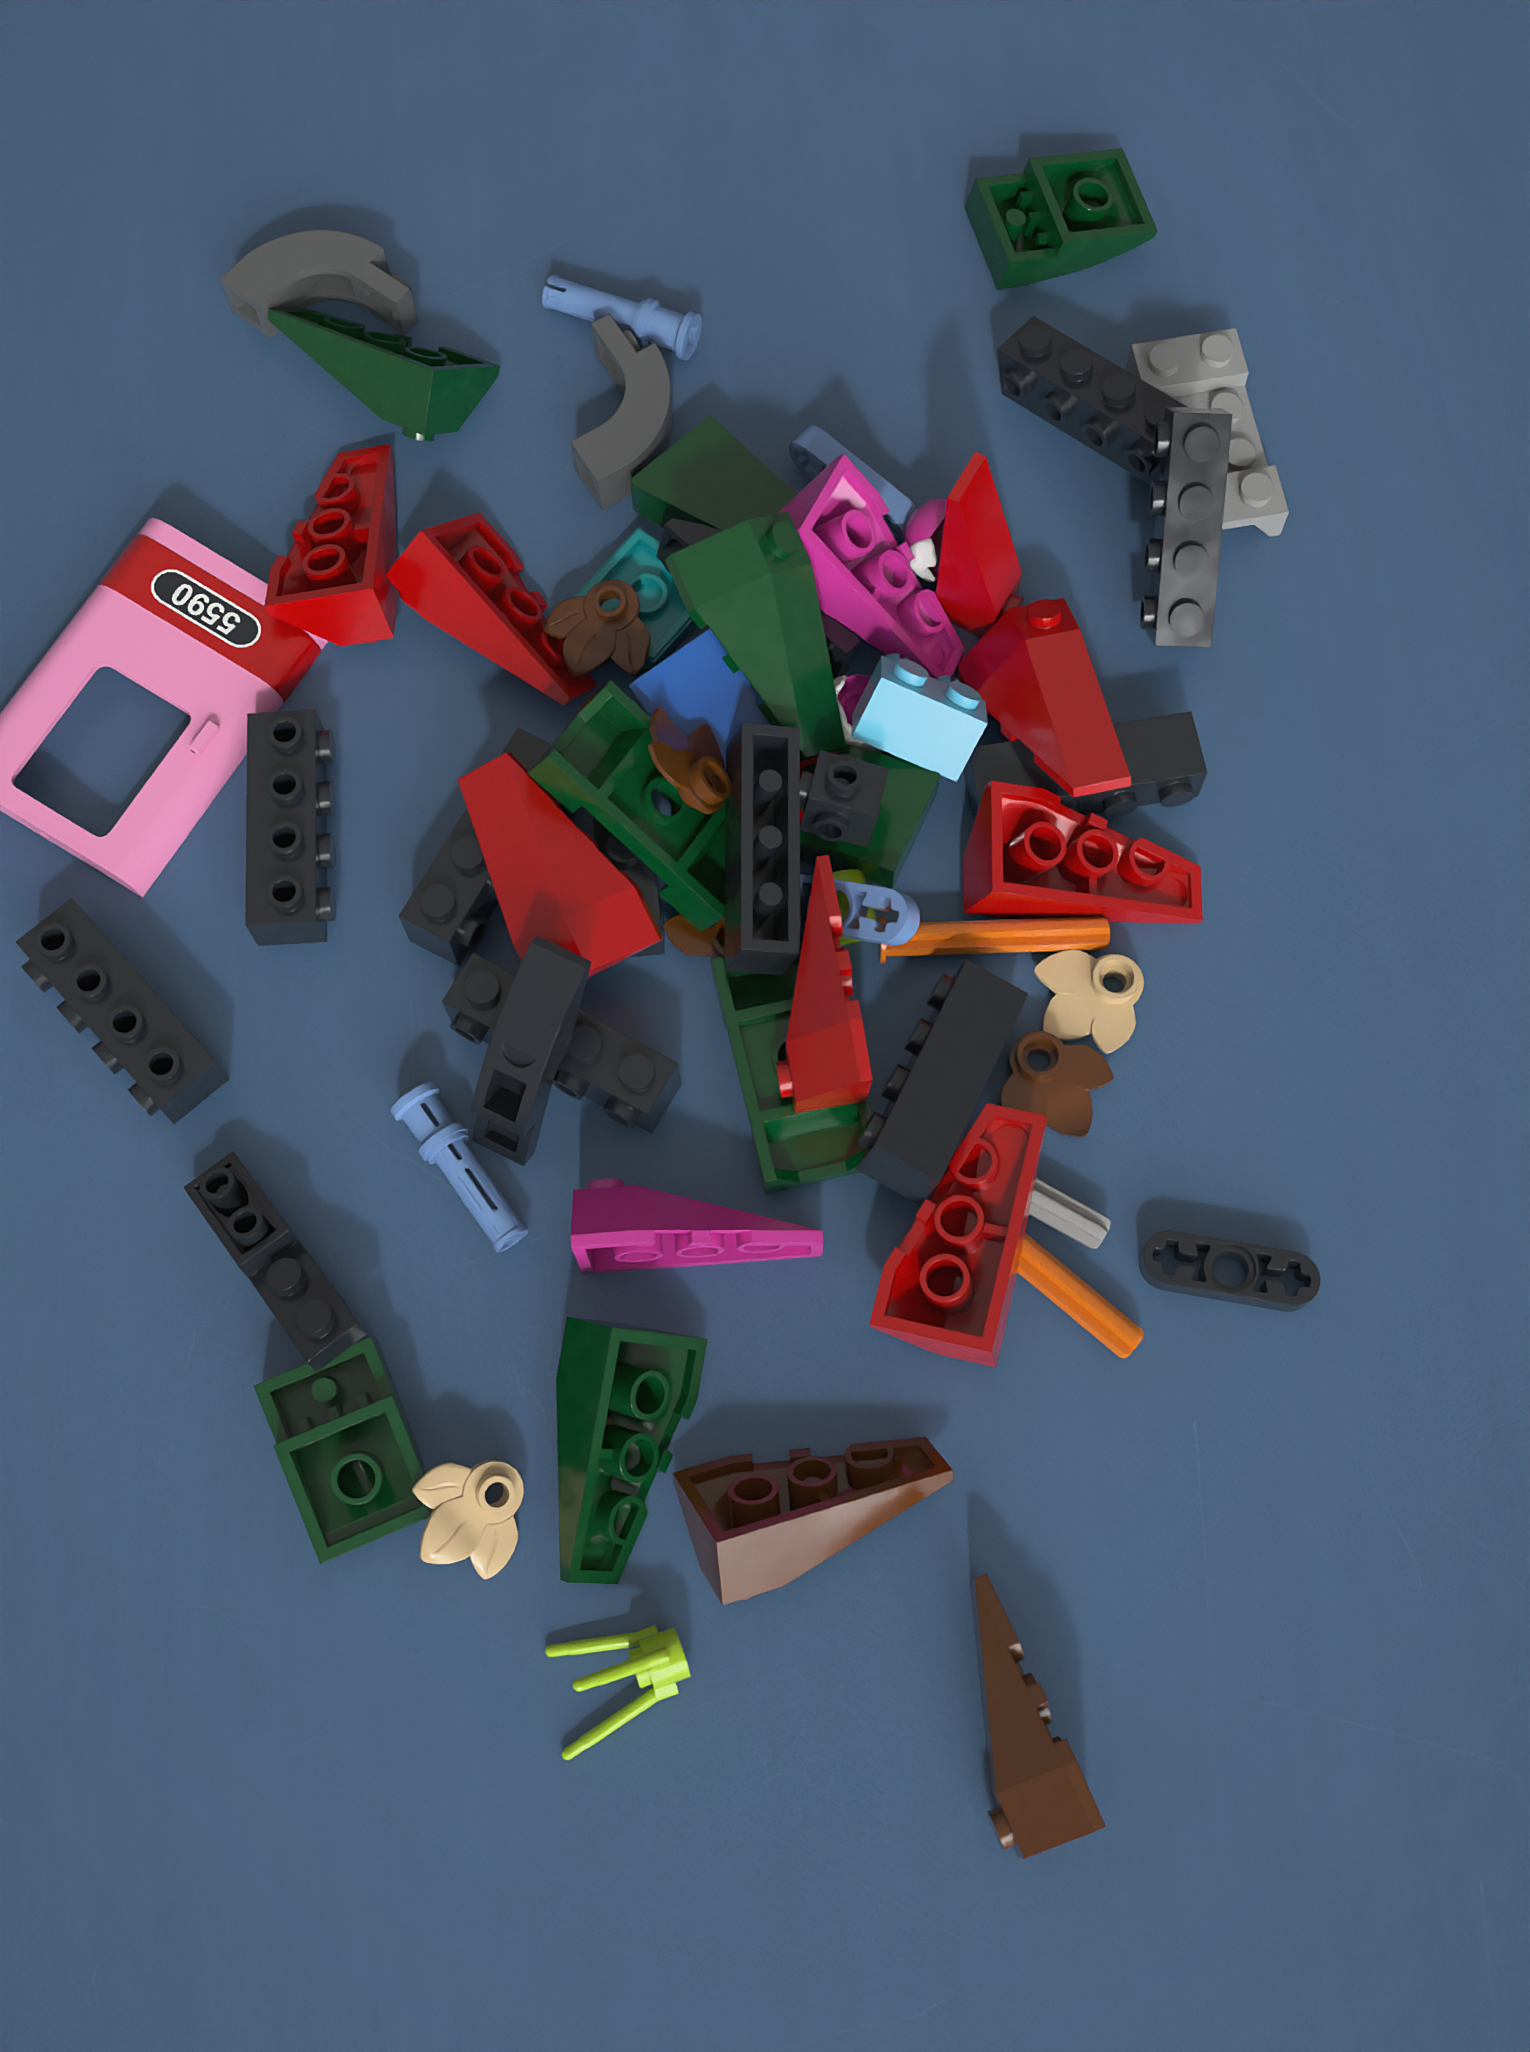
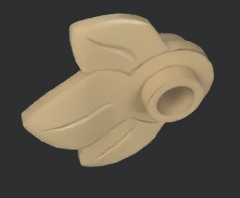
M1071 949L1053 954L1042 960L1035 967L1034 974L1056 994L1051 999L1044 1014L1043 1031L1055 1035L1061 1041L1067 1042L1079 1040L1091 1034L1096 1045L1105 1054L1117 1050L1129 1040L1136 1026L1133 1005L1140 998L1144 987L1143 974L1133 960L1119 954H1107L1096 959L1081 950ZM1108 977H1115L1122 982L1124 989L1120 992H1110L1104 987L1103 980Z
M494 1459L482 1461L472 1468L448 1462L431 1468L413 1485L412 1492L424 1505L433 1509L421 1536L419 1557L422 1561L432 1564H450L470 1557L474 1569L483 1579L491 1578L507 1564L518 1541L514 1514L519 1509L524 1496L522 1478L514 1467L504 1461ZM501 1482L503 1486L502 1497L495 1503H487L485 1500L486 1489L492 1483Z

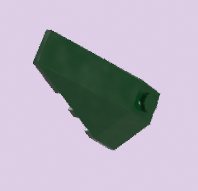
M307 308L269 309L268 320L382 420L403 427L402 434L411 439L433 441L435 434L458 432L499 376V365L455 349L441 346L438 347V351L422 347H412V337L397 333L391 335L382 332H365L364 324Z

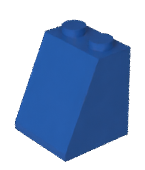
M708 629L630 683L627 687L646 714L652 717L654 710L662 706L671 721L686 736L699 726L708 724L722 753L726 770V748L742 722L771 724L757 705L758 692L741 670L734 674L722 659L728 652L711 629Z

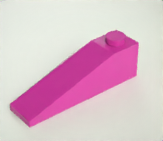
M845 454L836 457L779 512L789 511L811 561L820 610L836 619L844 627L885 655L898 653L900 654L899 659H904L906 656L910 661L922 666L928 672L929 677L934 679L944 675L952 676L965 651V647L935 593L928 589L923 590L908 563L915 557L907 542L898 545L883 516L890 511L880 493Z
M597 1179L587 1184L588 1189L573 1190L571 1248L582 1275L819 1257L823 1255L822 1230L637 1185L624 1186V1182L620 1179Z

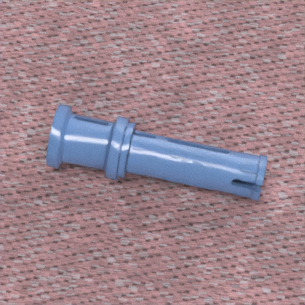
M552 274L547 279V283L554 286V289L544 286L542 304L546 309H553L590 322H595L610 314L622 332L628 329L634 335L639 346L645 348L650 344L656 343L659 347L674 351L677 358L681 360H689L697 348L702 330V317L697 312L690 311L685 315L661 307V303L653 298L643 299L638 303L563 279L555 274Z
M427 1082L417 1086L402 1096L392 1106L391 1114L396 1121L403 1120L421 1145L418 1152L422 1159L430 1164L437 1163L460 1196L464 1205L469 1209L493 1244L496 1253L507 1250L523 1239L529 1230L521 1223L497 1188L495 1182L489 1177L466 1142L469 1139L468 1129L463 1122H455L438 1098L440 1089L436 1083Z

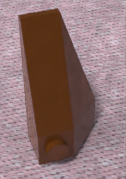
M926 1437L855 1443L846 1449L845 1455L827 1457L810 1456V1448L789 1450L790 1460L753 1464L752 1453L730 1455L673 1472L674 1486L700 1569L722 1605L739 1600H747L758 1594L783 1587L953 1481V1469Z
M986 1573L975 1578L970 1583L990 1790L996 1804V1808L987 1811V1815L1001 1848L1006 1850L1013 1846L1017 1856L1025 1859L1091 1834L1106 1826L1067 1739L1061 1740L1059 1736L1052 1738L1047 1727L1048 1724L1052 1723V1717L1048 1708L1049 1702L1040 1683H1037L1032 1673L1024 1674L1019 1663L1025 1659L1021 1644Z

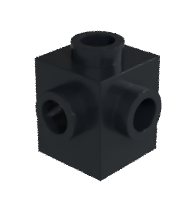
M820 750L814 773L802 770L800 777V806L805 807L800 831L815 834L826 841H842L867 848L879 814L889 768L863 762L850 755H837Z

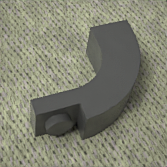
M313 230L292 233L276 238L245 255L220 279L232 312L271 339L279 329L268 320L269 309L305 308L314 303L328 300H341L357 304L403 335H406L418 322L412 299V289L402 277L389 271L384 248L368 239L350 233Z
M610 314L591 323L596 357L624 398L619 409L608 421L570 441L575 472L602 511L631 495L630 479L668 449L673 427L670 380L662 353L656 343L641 350L634 335L628 329L622 332Z

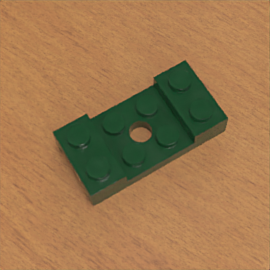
M610 680L587 700L528 774L571 814L581 806L592 814L665 882L658 893L701 932L725 916V801L722 808L712 814L702 813L697 809L691 808L683 801L678 788L664 778L651 758L648 745L654 742L649 730L651 717ZM652 790L659 791L668 798L671 804L670 816L660 813L654 807L651 799Z
M800 955L783 975L725 971V957L711 959L712 977L724 1026L728 1033L765 1194L860 1173V1171L856 1170V1167L866 1148L858 1144L857 1141L873 1114L869 1097H867L866 1102L795 1113L792 1096L784 1098L780 1096L775 1062L779 1061L780 1054L786 1048Z

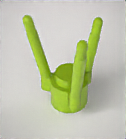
M656 1625L632 1633L572 1640L546 1646L545 1654L548 1657L637 1647L628 1651L630 1660L575 1679L572 1686L577 1692L601 1686L635 1674L639 1688L652 1684L651 1689L566 1746L561 1752L564 1760H571L656 1702L679 1694L676 1682L689 1678L691 1675L682 1645L674 1627L658 1632Z

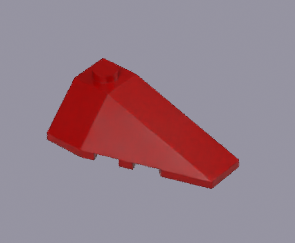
M386 444L338 453L314 494L317 505L307 521L299 520L292 531L295 542L287 556L278 555L270 568L264 605L267 613L338 646L373 643L379 640L394 638L398 590L385 576L397 561L394 457L391 445Z
M975 451L947 497L936 597L952 624L982 638L1009 608L1022 606L1024 597L1018 595L1022 571L987 458Z
M480 512L420 530L385 575L398 590L400 598L406 605L416 610L422 618L563 706L590 694L597 687L590 674L577 680L571 678L563 657V643L565 639L552 637L544 631L547 620L542 612L548 607L546 601L538 591H531L529 593L518 575L524 568L521 560Z
M1041 599L1028 605L1009 608L958 663L957 674L961 683L970 686L980 694L981 699L986 702V712L990 713L1000 722L1001 733L1011 742L1019 739L1034 753V763L1073 798L1131 786V776L1081 630L1065 599Z
M506 752L457 779L512 943L521 961L531 941L536 936H539L592 961L588 974L589 978L664 939L638 885L625 871H619L598 849L599 844L586 831L582 832L558 807V801L528 774L529 771L511 752Z
M990 781L986 784L963 856V913L1004 919L1104 917L1108 922L1198 924L1203 921L1201 866L1143 837L1138 840L1127 837L1107 827L1108 820L1092 812L1085 816L1061 804L1062 797L1046 789Z
M829 855L817 856L786 1039V1060L775 1062L781 1098L792 1096L795 1113L866 1102L873 1080L859 1001H850L849 996H853L852 966L848 950L840 946L839 937L843 936L842 919Z
M989 1103L985 1105L950 1160L949 1168L929 1200L925 1199L915 1215L916 1220L899 1247L894 1248L885 1262L869 1322L870 1327L938 1355L997 1367L1017 1276L1047 1124V1115Z

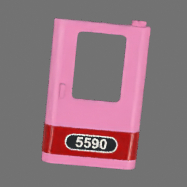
M156 518L148 519L1 711L0 811L143 898L246 756L247 714L278 712L320 655L328 641L269 615L264 607L268 584L169 524ZM103 666H108L184 711L191 717V721L113 829L107 835L97 837L14 786V780L96 670Z

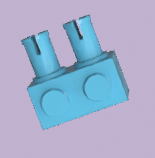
M898 653L888 654L884 657L881 656L852 714V737L957 782L988 724L986 702L981 699L980 694L976 690L960 683L958 679L950 682L951 676L948 675L939 676L936 679L929 677L928 672L922 666L910 661L906 656L904 659H899L900 654Z

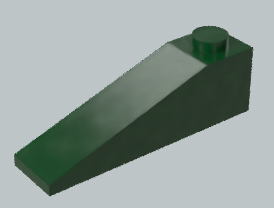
M789 511L747 519L669 555L665 562L688 614L700 629L708 625L728 653L722 657L723 661L733 674L741 670L758 692L757 705L770 724L799 728L800 762L819 756L820 750L831 753L845 747L846 744L813 568Z
M567 1316L556 1375L560 1580L567 1583L618 1584L648 1515L644 1502L657 1472L666 1474L674 1455L667 1451L680 1419L689 1420L697 1402L708 1339L615 1322Z

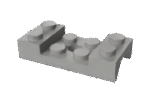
M1236 328L1131 344L1126 371L1189 408H1222L1233 414L1222 530L1255 525L1269 537L1280 535L1289 510L1276 465L1268 466L1245 387L1249 371Z

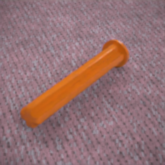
M878 917L877 921L887 925L884 917ZM1104 917L920 922L914 936L904 944L890 946L877 943L879 963H886V957L1046 952L1071 949L1104 950L1109 946L1110 926L1108 920Z
M1025 1233L1017 1273L1118 1357H1128L1144 1337L1143 1330Z

